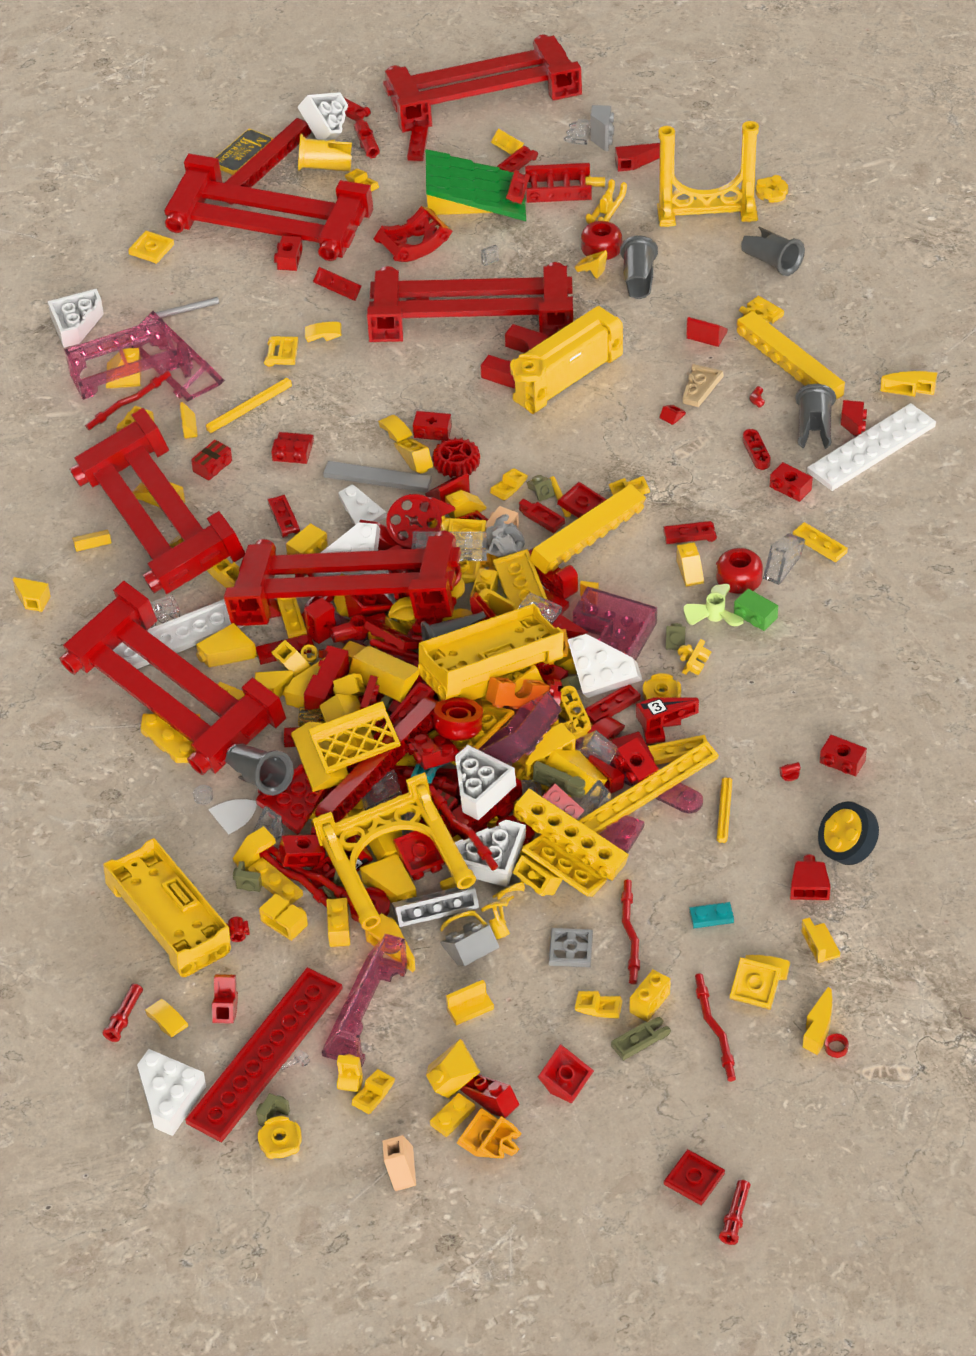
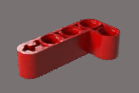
M533 548L529 550L530 556L532 554ZM567 565L562 569L558 567L556 570H551L546 574L535 566L541 584L551 593L567 599L578 592V574L572 565Z

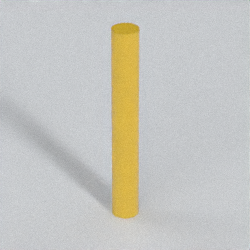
M551 476L549 479H551L554 493L558 500L563 494L556 478ZM561 507L564 516L570 517L571 513Z

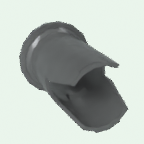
M760 226L758 228L761 231V236L744 235L741 243L742 251L776 267L781 275L789 276L793 274L802 264L805 247L801 240L795 238L789 240Z
M632 236L624 240L620 246V254L624 259L623 273L629 297L643 299L651 293L654 260L658 255V246L649 237Z
M808 384L801 387L795 396L796 403L799 405L798 444L804 448L809 437V430H820L824 448L827 449L832 443L831 411L836 401V394L826 385Z
M481 611L477 614L430 625L426 621H422V640L426 641L475 624L486 618V615Z
M235 744L226 753L225 762L236 772L242 774L238 778L256 785L264 794L272 796L280 794L287 789L292 781L294 774L293 763L290 757L282 751L273 750L267 752L245 744Z

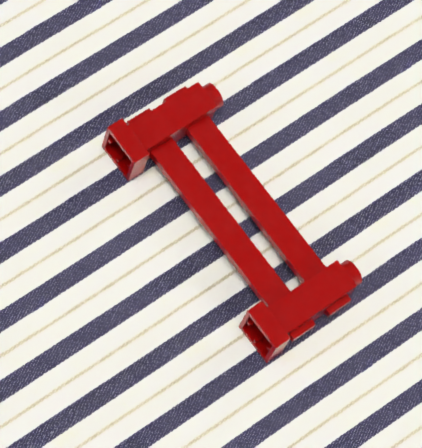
M542 34L534 39V50L416 75H410L406 66H390L385 70L386 81H383V88L386 94L391 97V103L395 111L398 112L399 128L404 133L412 131L413 126L432 127L431 105L546 80H548L549 96L552 101L582 95L581 66L578 61L571 62L568 59L565 50L554 35L547 36ZM534 65H539V66H537V67L527 68V69H523V70L508 72V73H504V74H499V75L489 76V77H485V78H480V79L470 80V81H466V82H461V83H456V84H451V85H447V86H442V87H437V88H432V89H428V90L419 91L420 89L435 87V86H439V85H444V84L454 83V82H458V81H463V80L473 79V78H477V77H482V76L492 75V74H496V73H501V72L511 71V70H515V69H520V68L530 67V66H534Z
M188 153L184 160L186 172L164 212L167 216L165 226L174 233H181L183 229L190 230L196 220L278 236L302 237V240L319 243V255L327 261H334L337 257L343 258L363 218H370L374 209L371 185L340 180L336 187V203L223 183L218 158ZM206 199H211L272 211L306 216L311 218L323 219L327 221L325 225L285 217L212 205L204 202Z
M552 262L547 266H543L544 277L399 281V270L385 266L380 270H375V281L370 282V299H374V301H369V307H367L369 342H403V318L539 315V332L550 337L573 322V296H568V294H573L572 276L567 277V266L559 262ZM544 295V297L400 301V298H416L422 296V298Z
M141 408L131 414L134 419L133 423L74 457L77 464L69 468L80 487L88 482L92 488L100 484L152 559V561L147 563L151 570L142 575L154 594L163 589L167 595L228 557L233 562L240 560L245 556V551L235 531L220 511L207 518L210 526L205 529L201 527L149 455L154 452L158 458L170 450L157 425L146 410ZM131 466L184 540L183 542L171 548L118 472Z
M439 531L435 536H428L426 548L291 555H276L274 543L267 539H260L255 544L247 546L234 587L226 588L224 594L231 624L234 623L236 626L268 625L271 616L267 603L268 599L409 593L415 619L449 618L453 616L454 611L451 591L454 588L456 579L455 569L459 565L461 549L456 547V538L448 531ZM420 569V572L274 578L275 575Z
M122 581L113 589L116 598L63 644L66 652L59 659L70 673L75 675L81 669L88 673L96 667L191 741L194 752L187 760L200 775H204L209 769L216 774L226 764V753L233 745H247L268 724L276 729L287 719L280 698L252 677L242 686L244 696L237 700L150 634L147 630L157 622L151 603L147 597L125 581ZM123 642L220 718L210 726L113 650Z

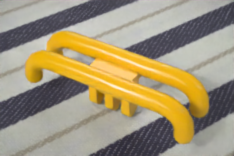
M613 179L609 180L608 189L592 215L586 214L585 218L588 224L595 222L600 213L606 215L604 218L599 217L598 221H610L625 197L627 190L625 182L621 183L619 195L612 202L615 181Z

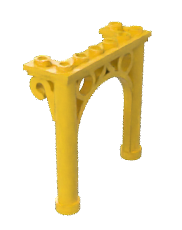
M747 121L742 124L741 168L738 175L728 184L711 190L692 189L677 180L674 175L675 129L671 126L659 128L660 173L657 212L660 227L676 226L675 215L740 212L742 222L758 221L754 198L757 134L759 133L758 123ZM741 180H742L741 189H740L739 187H737V185H738V184L741 182ZM673 184H674V186L677 188V190H675V191L672 193ZM729 191L737 193L734 197H725L724 195ZM684 193L690 196L685 200L677 199L679 195Z
M425 772L406 780L408 793L397 796L385 803H380L366 811H361L347 819H342L335 823L331 812L312 819L319 844L325 847L359 916V922L365 930L377 927L381 922V918L356 871V862L364 847L383 834L397 830H414L424 833L435 843L459 889L469 888L476 881L473 871L465 863L432 801ZM415 813V816L410 821L400 819L403 814ZM421 817H423L426 825L418 823ZM354 835L361 836L357 843L345 842L347 838ZM344 849L347 851H352L350 860L348 859Z

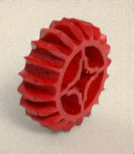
M455 437L452 440L448 438L447 441L442 440L441 444H437L432 456L434 467L438 470V473H442L444 477L449 475L450 478L466 473L471 475L472 471H476V468L479 467L481 459L478 446L474 442H470L469 439L463 440V437L460 439Z

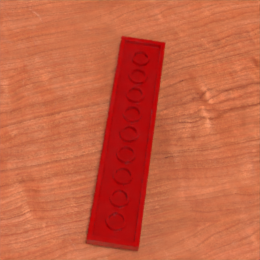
M307 967L185 1119L186 1124L222 1143L343 989L342 984Z

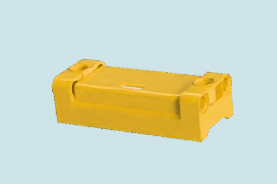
M598 305L526 352L539 355V359L542 361L544 359L546 372L542 380L537 383L515 381L513 401L524 407L531 414H535L547 405L549 399L603 363H611L623 354V325L621 320Z
M533 603L420 642L419 674L443 700H447L461 695L464 689L489 681L490 677H500L540 662L549 664L562 659L564 632L559 627L555 628L541 615L539 608Z
M155 838L146 841L140 849L118 860L111 859L103 864L105 883L116 897L123 898L167 952L170 964L181 977L190 976L225 957L230 952L229 926Z

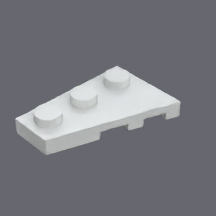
M353 484L338 492L339 499L346 512L349 513L354 525L359 523L360 520L380 522L387 517L385 510Z

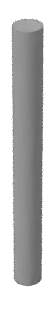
M215 297L153 313V318L155 320L219 304V299Z

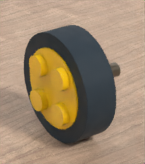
M851 801L841 802L833 806L823 817L818 830V842L822 852L828 858L844 865H854L865 860L874 850L879 836V825L874 813Z

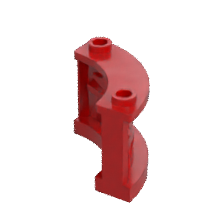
M421 206L411 218L406 220L407 223L402 226L399 224L395 226L382 225L373 239L377 243L383 244L394 255L393 259L395 261L409 262L435 251L449 239L453 231L435 215L432 209ZM424 235L421 243L416 245L406 244L409 237Z

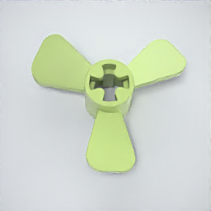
M720 584L713 586L711 593L706 598V604H686L684 606V615L687 623L694 625L707 617L710 621L715 622L724 619L731 626L743 624L744 619L725 610V596L730 590V585Z

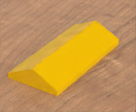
M450 518L448 532L455 536L456 547L461 549L459 561L462 572L461 578L465 584L475 582L480 568L487 521Z
M371 646L365 647L353 656L348 674H361L364 686L366 687L370 675L377 676V685H380L379 693L402 703L420 675L418 667Z
M336 694L319 705L326 723L358 711L360 709V702L357 695ZM360 727L356 733L365 736L368 728ZM371 732L368 738L374 739ZM339 735L337 740L347 743L350 735ZM353 737L350 745L359 748L363 740ZM366 741L363 749L371 751L374 749L375 744ZM335 744L337 754L341 755L344 747ZM347 749L344 756L352 758L355 757L357 752Z
M484 704L482 706L483 718L480 733L469 740L450 741L459 751L463 750L467 745L479 750L515 714L514 710Z
M309 721L293 731L291 736L314 792L339 785L349 773L347 768L344 767L326 774L309 733V729L324 723ZM323 741L318 744L320 748L328 750L331 742ZM334 746L331 752H334V753L337 754L336 749H335V746ZM329 756L326 761L328 767L336 764L338 758Z
M542 834L522 849L524 853L587 897H593L607 881V878L601 876L599 872L586 866L580 859L568 854L565 849L557 844H553Z

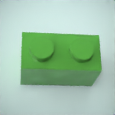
M747 589L734 601V614L742 617L754 627L765 631L778 618V605Z

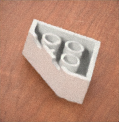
M340 92L307 95L298 106V109L317 140H334L342 132V124L345 120V111L348 104Z
M97 289L48 301L51 319L64 348L80 344L104 314L102 301Z
M359 522L321 553L378 551L380 528L377 524ZM375 571L316 573L318 577L339 576L341 573L345 575H365Z
M587 634L568 639L581 689L587 698L642 681L638 663L632 657Z
M469 745L455 756L462 811L479 820L516 786L515 769Z
M504 820L494 828H486L476 833L484 846L490 849L492 852L491 856L498 864V868L494 871L490 869L485 860L480 858L477 854L478 850L469 838L464 841L461 839L455 842L465 863L473 871L476 879L508 887L526 838V825Z
M148 1049L137 1066L154 1128L173 1136L206 1088L204 1072Z

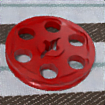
M409 494L402 496L392 504L387 513L386 525L391 538L401 547L421 549L426 547L428 536H435L441 530L442 517L437 505L430 498L420 494ZM410 501L412 507L409 510H404L402 508L403 502ZM424 502L430 504V509L426 512L420 510V506ZM395 515L401 517V522L397 525L391 523V518ZM409 518H417V522L419 523V525L413 524L411 526V521L409 520ZM430 519L437 520V526L429 528L427 522ZM400 532L408 533V538L405 541L398 539ZM423 533L426 535V540L423 543L416 541L418 534Z

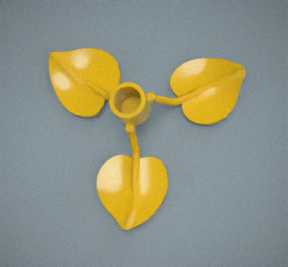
M462 578L453 588V591H451V595L456 597V600L465 591V583ZM404 597L396 601L389 611V618L401 621L415 620L410 597ZM456 609L453 611L452 617L443 618L442 622L472 615V612L468 609Z
M523 882L515 883L500 890L492 896L493 899L497 897L498 901L489 903L481 909L482 912L490 908L493 909L495 918L489 920L496 940L510 934L504 919L503 906H508L509 901L514 896H503L511 891H524L525 885ZM497 906H499L500 916L497 912ZM470 910L450 917L442 924L440 930L442 932L451 921L460 917L475 916L482 924L487 923L476 911Z

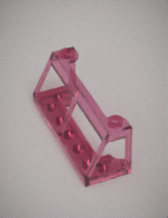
M154 311L124 339L129 344L127 348H139L140 356L160 375L191 360H194L201 367L183 387L172 376L166 379L175 389L173 393L179 399L183 397L188 402L220 386L225 381ZM151 319L163 330L140 343L133 339ZM167 334L189 357L163 369L141 346ZM204 371L216 381L215 384L193 395L186 391Z
M162 318L64 349L70 377L83 400L93 397L98 391L97 386L160 365L166 371L180 368L178 354ZM148 340L151 346H158L160 350L166 349L165 352L131 363L127 362L122 350ZM119 351L124 365L83 379L80 378L81 371L87 368V360Z
M384 934L368 953L322 1049L323 1057L337 1060L338 1055L351 1054L359 1057L361 1067L363 1066L366 1057L362 1053L360 1035L363 1031L361 1021L380 980L391 982L392 977L400 974L402 977L405 976L408 967L404 938ZM399 951L401 952V962L383 958L384 953L395 954Z

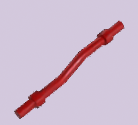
M167 370L160 376L154 377L148 385L137 393L118 400L105 411L96 414L95 418L88 422L85 427L91 430L99 423L102 424L107 420L108 416L120 407L139 400L154 388L157 389L162 385L163 381L171 376V373Z
M430 786V794L436 808L442 811L451 826L469 837L478 850L477 854L482 860L486 861L492 871L496 870L498 864L491 856L492 852L490 849L484 846L473 829L456 819L447 806L446 799L440 796L434 786Z
M273 845L267 848L270 854L276 857V860L282 864L279 849ZM289 867L293 871L303 874L308 879L320 882L331 890L335 897L347 898L348 904L354 907L345 888L336 885L323 874L305 870L302 867Z
M268 849L259 853L260 859L264 858L283 875L300 882L318 903H322L327 908L326 899L329 898H327V894L322 889H318L303 874L282 867L270 855Z
M626 879L624 880L623 892L621 893V903L623 904L622 924L631 941L630 959L628 960V970L630 971L629 983L635 985L637 984L638 971L640 970V960L638 959L639 939L630 922V909L633 903V893H631L632 881Z
M698 973L695 975L696 995L700 1000L703 1018L719 1038L722 1066L725 1068L727 1080L732 1082L736 1080L733 1067L735 1065L734 1057L730 1053L726 1033L711 1015L708 987L705 986L703 974Z

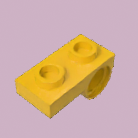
M351 1054L338 1055L337 1066L339 1075L337 1089L360 1092L363 1082L360 1058Z

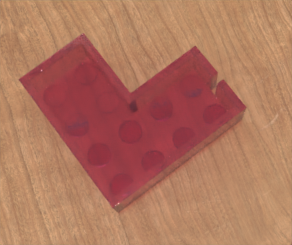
M587 587L581 597V601L579 600L573 610V622L590 633L600 635L599 641L632 657L636 661L657 624V607Z
M547 691L535 698L534 701L531 700L521 706L507 725L498 730L479 751L505 764H508L510 761L512 763L518 761L523 754L529 755L536 749L535 745L543 740V735L551 729L550 725L558 720V714L562 710L561 707Z

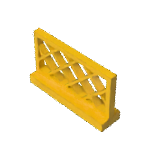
M383 701L309 729L311 740L326 774L401 746ZM385 719L386 725L384 729L374 726L376 721ZM366 727L368 731L363 736L356 733L357 729ZM372 730L381 733L378 741L368 738ZM339 735H350L347 743L338 741ZM384 735L391 736L394 739V742L389 744L382 743L381 741ZM353 737L363 740L359 748L350 745ZM328 741L331 742L328 750L320 748L318 743ZM366 741L375 744L373 750L366 751L363 749ZM335 744L344 747L341 755L331 752ZM347 749L356 751L355 757H345ZM329 756L338 758L336 764L328 767L326 761Z

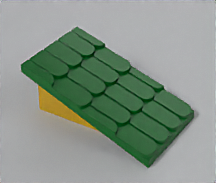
M425 149L427 205L429 209L435 212V215L496 213L526 221L525 195L521 204L506 199L513 172L500 170L499 167L474 163L472 160L453 157L448 153Z

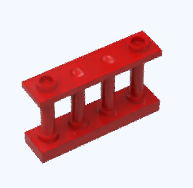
M590 163L525 166V174L530 175L528 182H531V188H526L527 203L592 200V185H586V177L590 175ZM579 180L580 185L570 186V181ZM553 181H563V186L554 187ZM537 182H547V187H537Z

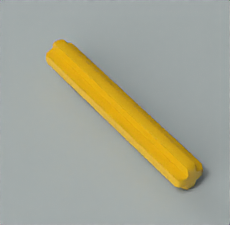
M723 777L721 782L717 841L719 843H726L728 841L732 779L730 777Z

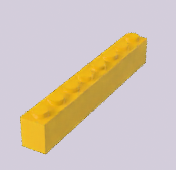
M754 311L737 319V333L804 386L808 384H822L830 387L835 392L836 399L844 395L845 382Z
M628 485L533 548L529 561L544 574L551 570H556L562 562L566 563L574 554L581 553L586 546L593 545L598 538H603L612 529L615 530L623 521L627 522L635 513L639 514L644 509L643 504L646 497L634 486Z

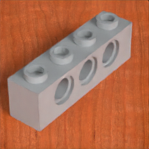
M472 885L466 889L456 887L393 902L392 907L397 925L403 927L478 909L479 904L476 889Z

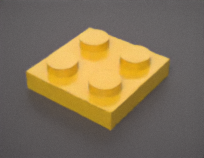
M145 231L128 249L129 255L157 264L173 247L174 239Z
M740 957L729 998L734 1001L771 1010L782 969Z

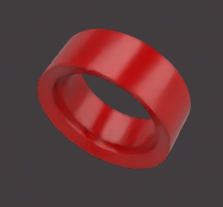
M836 1033L826 1038L825 1051L829 1056L840 1058L847 1054L849 1042L844 1035ZM838 1041L845 1048L841 1051H833L830 1049L829 1044Z

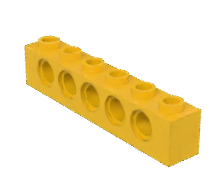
M528 789L515 804L513 815L517 820L526 823L535 832L541 833L550 842L559 845L568 854L574 855L586 866L598 871L601 876L613 881L626 865L629 854L531 789Z

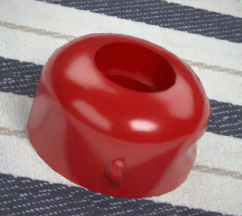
M595 221L583 229L581 234V250L585 256L606 250V260H609L620 254L622 233L618 226L609 221Z
M730 549L724 552L716 562L717 583L719 585L729 584L730 593L743 594L747 589L754 591L762 582L763 564L761 558L749 549Z
M454 697L441 700L434 707V729L440 736L449 740L465 741L472 739L482 729L483 708L477 702L466 698Z

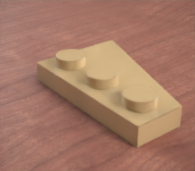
M692 364V372L689 375V382L683 395V404L699 407L724 377L723 371Z

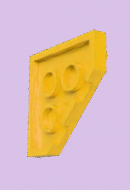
M143 714L141 733L145 737H149L160 750L168 753L174 762L189 763L187 758L194 752L191 746L192 742L156 714Z

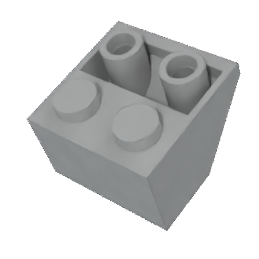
M592 105L591 141L604 151H609V145H612L614 135V112H611V106Z
M474 922L464 925L463 930L458 933L454 931L445 936L446 939L440 942L455 963L460 966H466L500 947L490 925Z

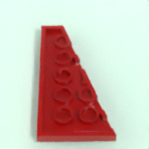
M300 764L294 769L292 781L286 790L273 796L263 793L256 799V804L295 834L299 835L329 788L313 792L304 767Z

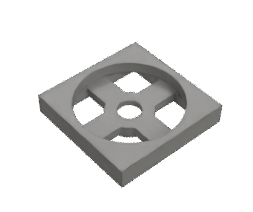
M551 928L549 966L591 967L593 930ZM567 936L564 942L557 941L561 937ZM576 936L583 938L587 943L578 942ZM573 944L575 948L568 949L567 945ZM554 950H564L566 958H558L554 954ZM577 951H587V955L583 959L574 958Z

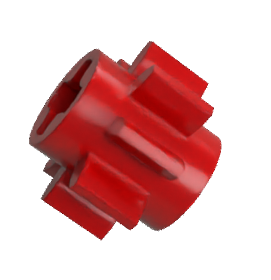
M238 916L228 920L227 925L229 926L231 941L241 942L246 938L245 935H250L248 921H244L242 917Z

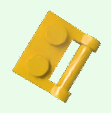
M269 337L267 343L269 346L264 364L268 367H272L274 364L295 365L299 343L298 337ZM280 345L278 356H274L275 347Z

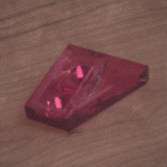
M184 341L178 342L175 357L184 377H191V369H193L190 359L192 357L191 349L186 346Z
M625 815L618 822L608 825L606 830L599 835L628 854L642 832L645 822Z

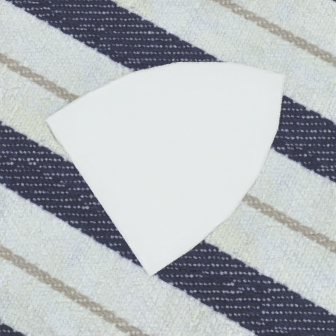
M235 799L220 803L208 810L229 835L244 826L251 819L257 804L254 800Z

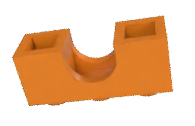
M490 677L486 700L491 702L492 706L497 708L509 706L513 709L526 707L529 710L545 708L550 686L541 680L524 679L522 688L515 693L516 683L510 679Z

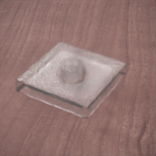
M395 770L389 771L362 798L365 811L380 803H385L397 796L403 795Z

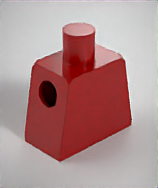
M805 855L803 861L795 863L790 900H830L831 885L825 863L816 861L814 855Z

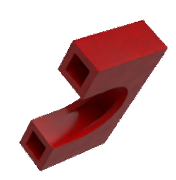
M512 324L505 333V347L526 353L549 338V335ZM488 355L481 364V378L515 389V381L510 371L511 361Z

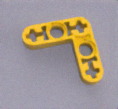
M565 686L560 690L562 692L561 701L570 720L562 724L576 739L586 736L592 726L576 689L573 686ZM566 694H571L573 699L572 702L569 701ZM575 707L581 709L578 714L570 713ZM582 719V722L585 725V727L582 729L578 722V720ZM546 731L541 732L537 736V743L540 741V739Z

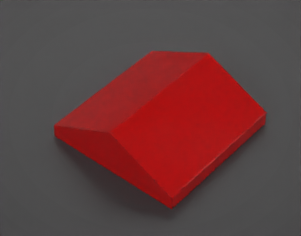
M560 1044L537 1077L550 1094L573 1103L594 1070Z

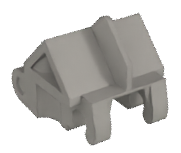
M508 514L497 518L494 526L488 527L484 534V542L490 544L487 553L499 558L519 552L525 545L522 532L518 530L517 526L513 523H504L509 518Z

